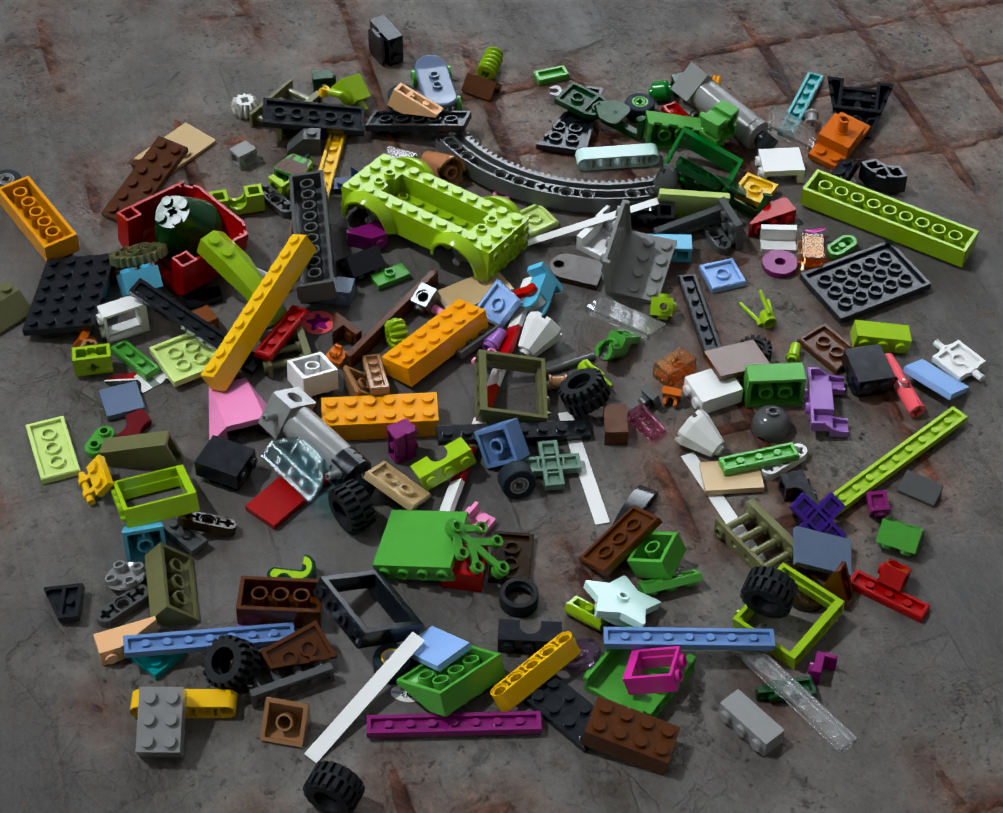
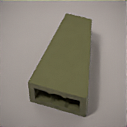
M169 430L105 438L100 448V455L105 457L107 466L161 470L181 465L184 457Z

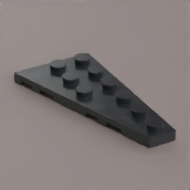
M586 86V88L603 95V88ZM570 111L564 112L552 125L549 133L546 132L542 141L536 144V150L575 155L578 149L589 147L596 120L582 118Z

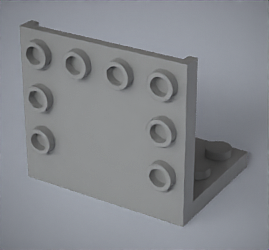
M623 199L621 206H617L616 221H612L611 236H608L606 239V252H602L600 258L605 293L651 304V296L659 297V293H662L677 240L632 231L630 201Z

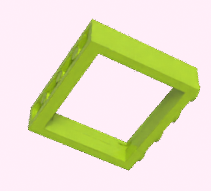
M183 464L113 481L114 489H111L112 498L120 515L121 522H125L127 528L200 511L197 493ZM180 486L183 492L181 495L129 508L125 502L126 499Z
M783 562L777 569L793 578L798 585L799 591L827 608L791 651H788L776 642L775 651H766L792 669H795L843 614L845 601ZM745 604L741 610L738 609L736 611V615L732 618L733 628H753L747 622L756 612L749 609Z

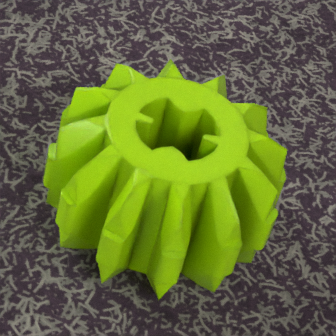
M393 318L386 321L384 325L386 342L392 349L409 336V331L402 318Z

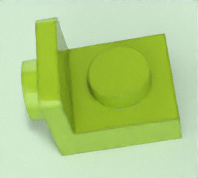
M274 174L268 177L269 185L285 198L290 196L289 180L284 182Z

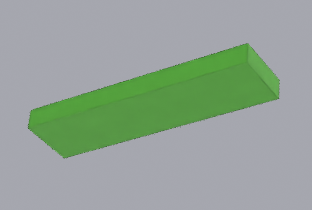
M789 442L718 458V463L724 476L797 461L800 455L794 443Z

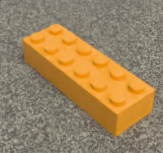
M29 176L0 187V205L46 262L52 258H62L80 250L76 232Z
M456 300L382 356L386 375L413 387L456 353L455 350H461L466 346L468 340H474L479 336L478 333L481 330L489 328L486 310L464 300Z
M437 392L321 398L322 420L345 441L387 439V426L398 423V421L405 418L416 426L418 434L415 437L436 436L435 429L439 425Z

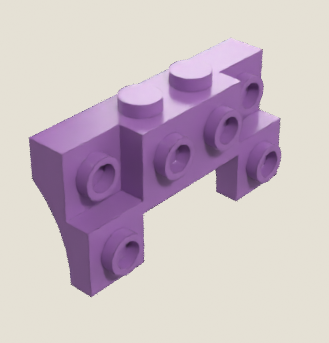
M807 367V388L804 390L803 397L804 400H807L805 402V414H808L810 431H829V437H848V418L833 416V395H845L844 376L828 374L819 367Z

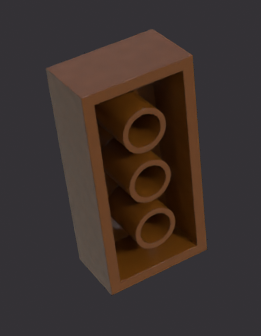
M241 576L236 605L237 623L263 625L293 622L294 627H304L316 620L321 628L324 606L313 593L319 579Z
M598 696L580 744L663 776L681 727Z

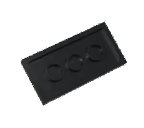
M556 674L522 700L533 711H541V718L582 752L586 753L590 749L580 743L594 705Z

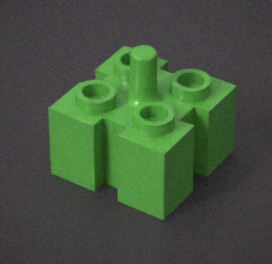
M721 100L707 113L700 112L698 115L701 119L700 136L721 147L725 140L728 141L736 134L737 123L735 121L738 119L739 108L725 100Z

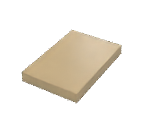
M386 461L367 471L363 477L407 510H415L431 496L428 491Z
M718 461L699 463L705 496L764 492V483L760 469L724 476Z

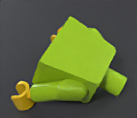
M360 73L340 79L330 89L327 85L319 89L318 96L326 98L329 94L331 97L338 98L344 105L364 107L365 112L369 109L365 101L370 98L371 94Z

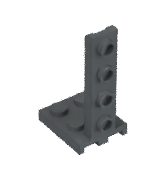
M725 196L719 198L718 205L653 228L654 234H689L702 229V227L720 223L721 230L727 234L731 245H734L737 251L743 249V224Z

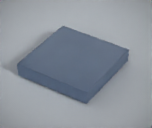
M136 381L99 390L108 421L125 417V415L141 408L145 411Z

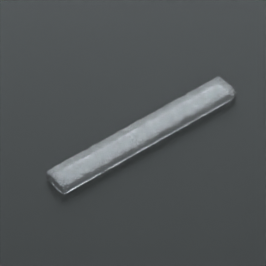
M733 651L840 753L857 743L858 738L765 651Z

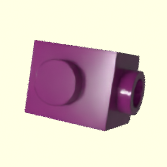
M887 491L866 492L869 517L875 516L876 519L887 517L891 511V505L888 504Z
M817 651L815 662L810 661L808 674L813 678L815 685H819L822 669L835 671L837 655Z

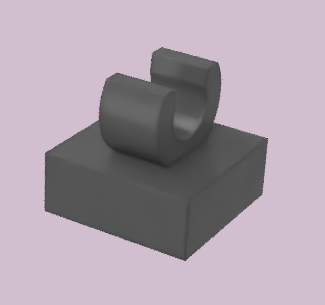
M647 385L640 389L643 396L638 399V402L645 411L651 405L655 409L662 405L659 396Z

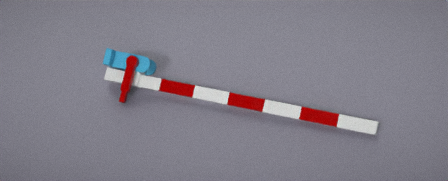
M543 261L529 266L527 272L531 277L523 279L521 287L512 291L523 302L512 315L506 331L507 335L501 344L499 352L512 354L527 313L539 311L543 316L548 310L553 294L561 292L563 289V285ZM492 368L489 376L487 397L488 407L490 408L494 405L506 370ZM475 414L472 424H487V422L476 421ZM468 444L475 456L478 444ZM470 467L451 478L439 511L455 510Z

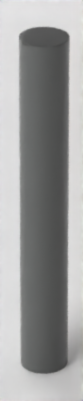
M590 353L547 367L546 369H548V374H552L577 366L585 359L589 361L595 360L596 356L594 353Z

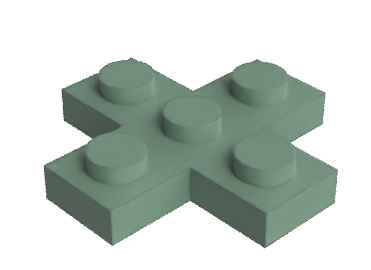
M557 440L539 441L537 444L539 456L525 457L521 460L530 466L535 477L543 476L545 491L565 489L563 474L582 472L579 453L559 454Z

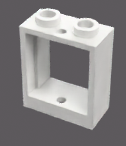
M131 295L97 306L98 314H96V319L101 326L98 328L101 338H105L107 343H113L150 330L146 305ZM135 310L136 318L108 327V318Z

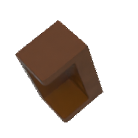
M604 404V445H627L628 419L626 404Z

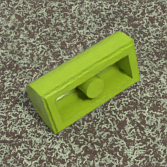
M578 596L572 598L565 605L564 612L600 632L609 623L603 618H595L594 604Z

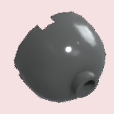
M664 162L654 178V187H650L649 194L658 197L660 188L680 189V176L677 170Z
M763 406L753 416L752 432L755 437L758 438L759 436L767 443L783 441L790 432V417L779 406Z

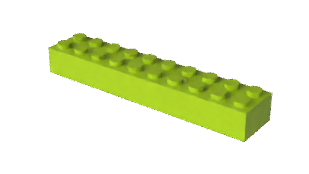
M819 169L816 170L802 188L800 205L961 268L976 247L978 230Z

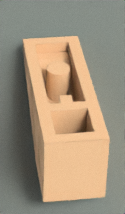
M400 83L393 90L387 104L393 110L402 114L434 118L444 109L403 83Z
M153 616L93 634L102 666L114 664L125 659L123 636L158 633L156 617Z

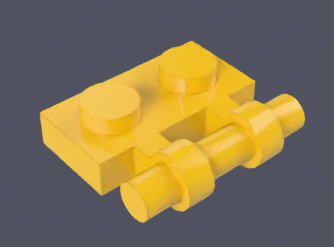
M97 455L86 467L87 475L85 472L78 474V483L83 489L82 495L88 505H94V498L96 496L103 497L114 485L105 457Z

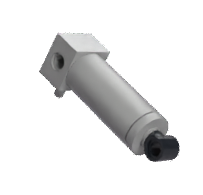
M692 62L670 88L680 98L700 112L707 113L721 100H725L739 108L738 119L735 121L737 123V130L733 138L747 149H752L756 146L760 149H772L779 142L768 133L769 125L765 120L724 90L708 74Z

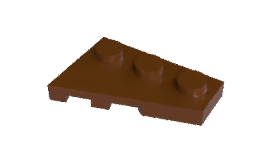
M316 620L260 650V654L270 671L337 658L334 649Z

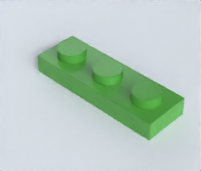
M692 569L675 573L671 579H650L638 582L637 585L638 591L648 596L657 595L658 591L677 590L678 586H694L697 584L696 582L703 581L701 572Z

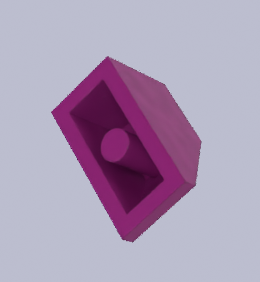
M379 220L346 231L348 246L363 250L376 245L379 246V249L388 247V234L385 233V229Z

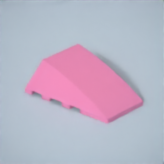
M246 378L232 381L226 392L211 390L209 387V440L213 435L228 440L227 432L259 424L258 421L267 404Z

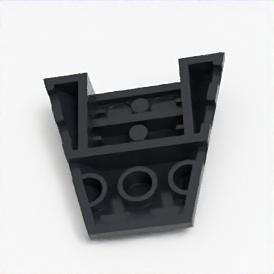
M828 76L833 115L834 113L839 114L843 112L870 125V130L864 138L871 139L894 84L877 82L876 90L843 86L844 78Z

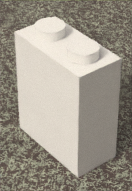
M708 369L686 376L683 392L691 400L694 409L710 413L742 402L743 388L736 378L719 381L713 370Z

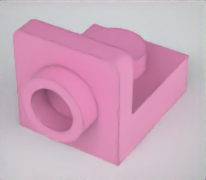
M476 501L465 510V512L469 513L473 525H476L479 521L487 524L488 530L483 536H486L496 524V518L479 510V503Z

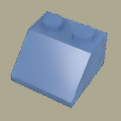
M518 418L502 421L474 432L487 469L505 465L512 461H520L530 455Z

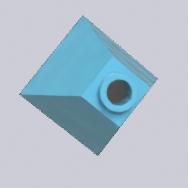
M160 521L127 528L125 524L122 530L127 562L145 563V555L160 542L166 544L163 524Z

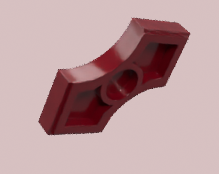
M143 408L125 415L127 425L116 437L142 434L146 428L152 425L151 419Z

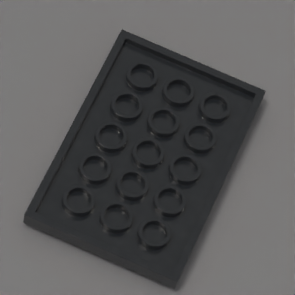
M891 240L800 273V280L840 324L931 288L930 281Z
M110 254L71 256L48 260L22 329L24 336L95 331L98 323L96 319V314H98L97 306L104 304L116 267L110 265L108 256Z

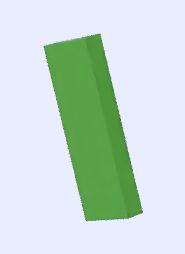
M126 339L110 347L112 354L145 381L161 372L157 364Z

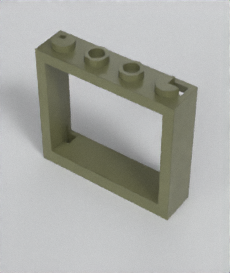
M479 349L474 360L476 421L499 423L518 418L519 422L549 421L550 411H548L550 398L547 396L549 382L546 381L548 369L545 368V358ZM487 367L535 374L537 414L488 407Z

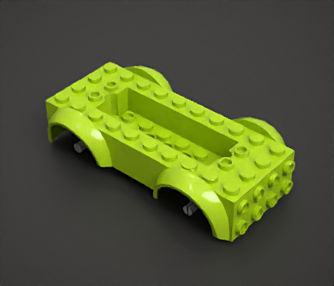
M383 153L341 187V214H343V217L346 218L348 212L355 206L360 209L365 208L368 217L365 218L367 224L372 223L374 220H379L385 229V233L398 234L428 248L431 255H433L434 249L438 245H442L446 249L452 248L456 256L452 260L453 264L457 266L462 261L469 262L474 278L477 280L488 282L528 246L529 218L522 215L514 202L497 195L482 198L436 177L427 163L419 158L410 156L394 158Z

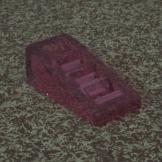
M643 403L627 413L628 422L651 441L667 431ZM654 429H657L658 432H656V433H654V434L651 432V431H653Z

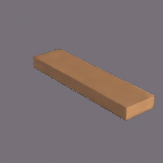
M363 355L362 364L370 395L390 394L381 355Z

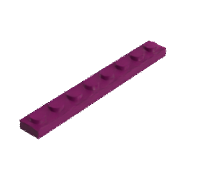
M541 711L452 713L446 717L436 713L367 715L366 734L367 738L542 734Z

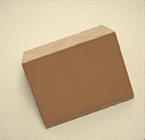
M345 365L343 367L344 387L349 396L370 395L365 373Z
M266 697L260 740L303 748L311 724L310 705Z

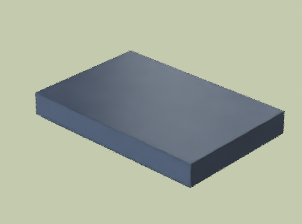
M796 526L793 529V565L832 574L842 561H846L849 576H852L851 539Z

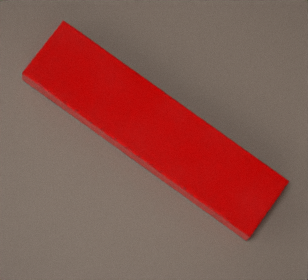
M292 305L255 349L254 356L271 362L309 316V310Z
M856 569L850 578L854 591L919 623L923 621L930 610L931 605L903 591L899 592L882 584L876 578Z

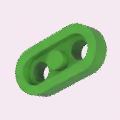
M852 235L839 237L827 246L826 255L833 260L845 257L856 249L857 239Z
M102 426L94 432L85 444L86 455L89 458L94 459L97 455H100V448L104 439L115 437L114 429L110 426Z

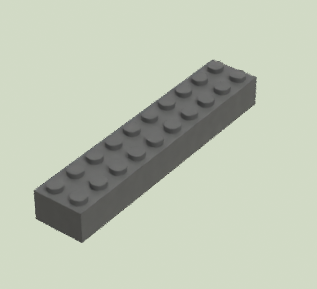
M319 170L289 175L293 234L307 235L317 249L297 280L300 302L303 304L337 298L328 194L324 171Z

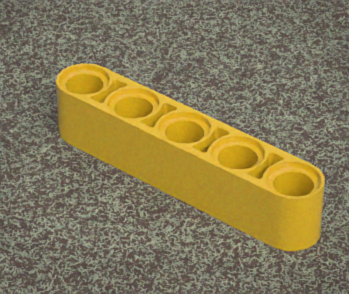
M566 631L557 635L491 689L490 694L499 711L507 712L513 709L579 655L580 649L571 632Z
M139 689L132 692L130 714L138 718ZM185 689L187 692L186 718H232L236 715L238 700L236 691L231 689Z

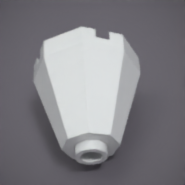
M539 311L530 312L526 317L518 344L519 353L523 356L537 357L557 343L563 336L561 333L562 329L550 317L542 318V313Z
M697 410L695 412L697 416L694 418L691 415L679 429L677 435L680 437H675V441L682 446L709 457L719 456L725 448L723 447L725 441L710 416L704 410Z

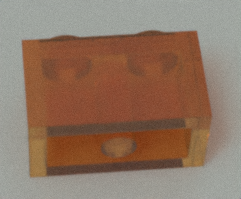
M802 233L801 240H797V250H800L797 255V261L800 263L801 270H811L823 265V234Z

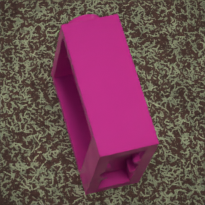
M680 646L632 650L623 676V682L628 694L677 692L680 682L683 681V671L687 667V657L683 654ZM671 667L669 674L643 675L647 668Z

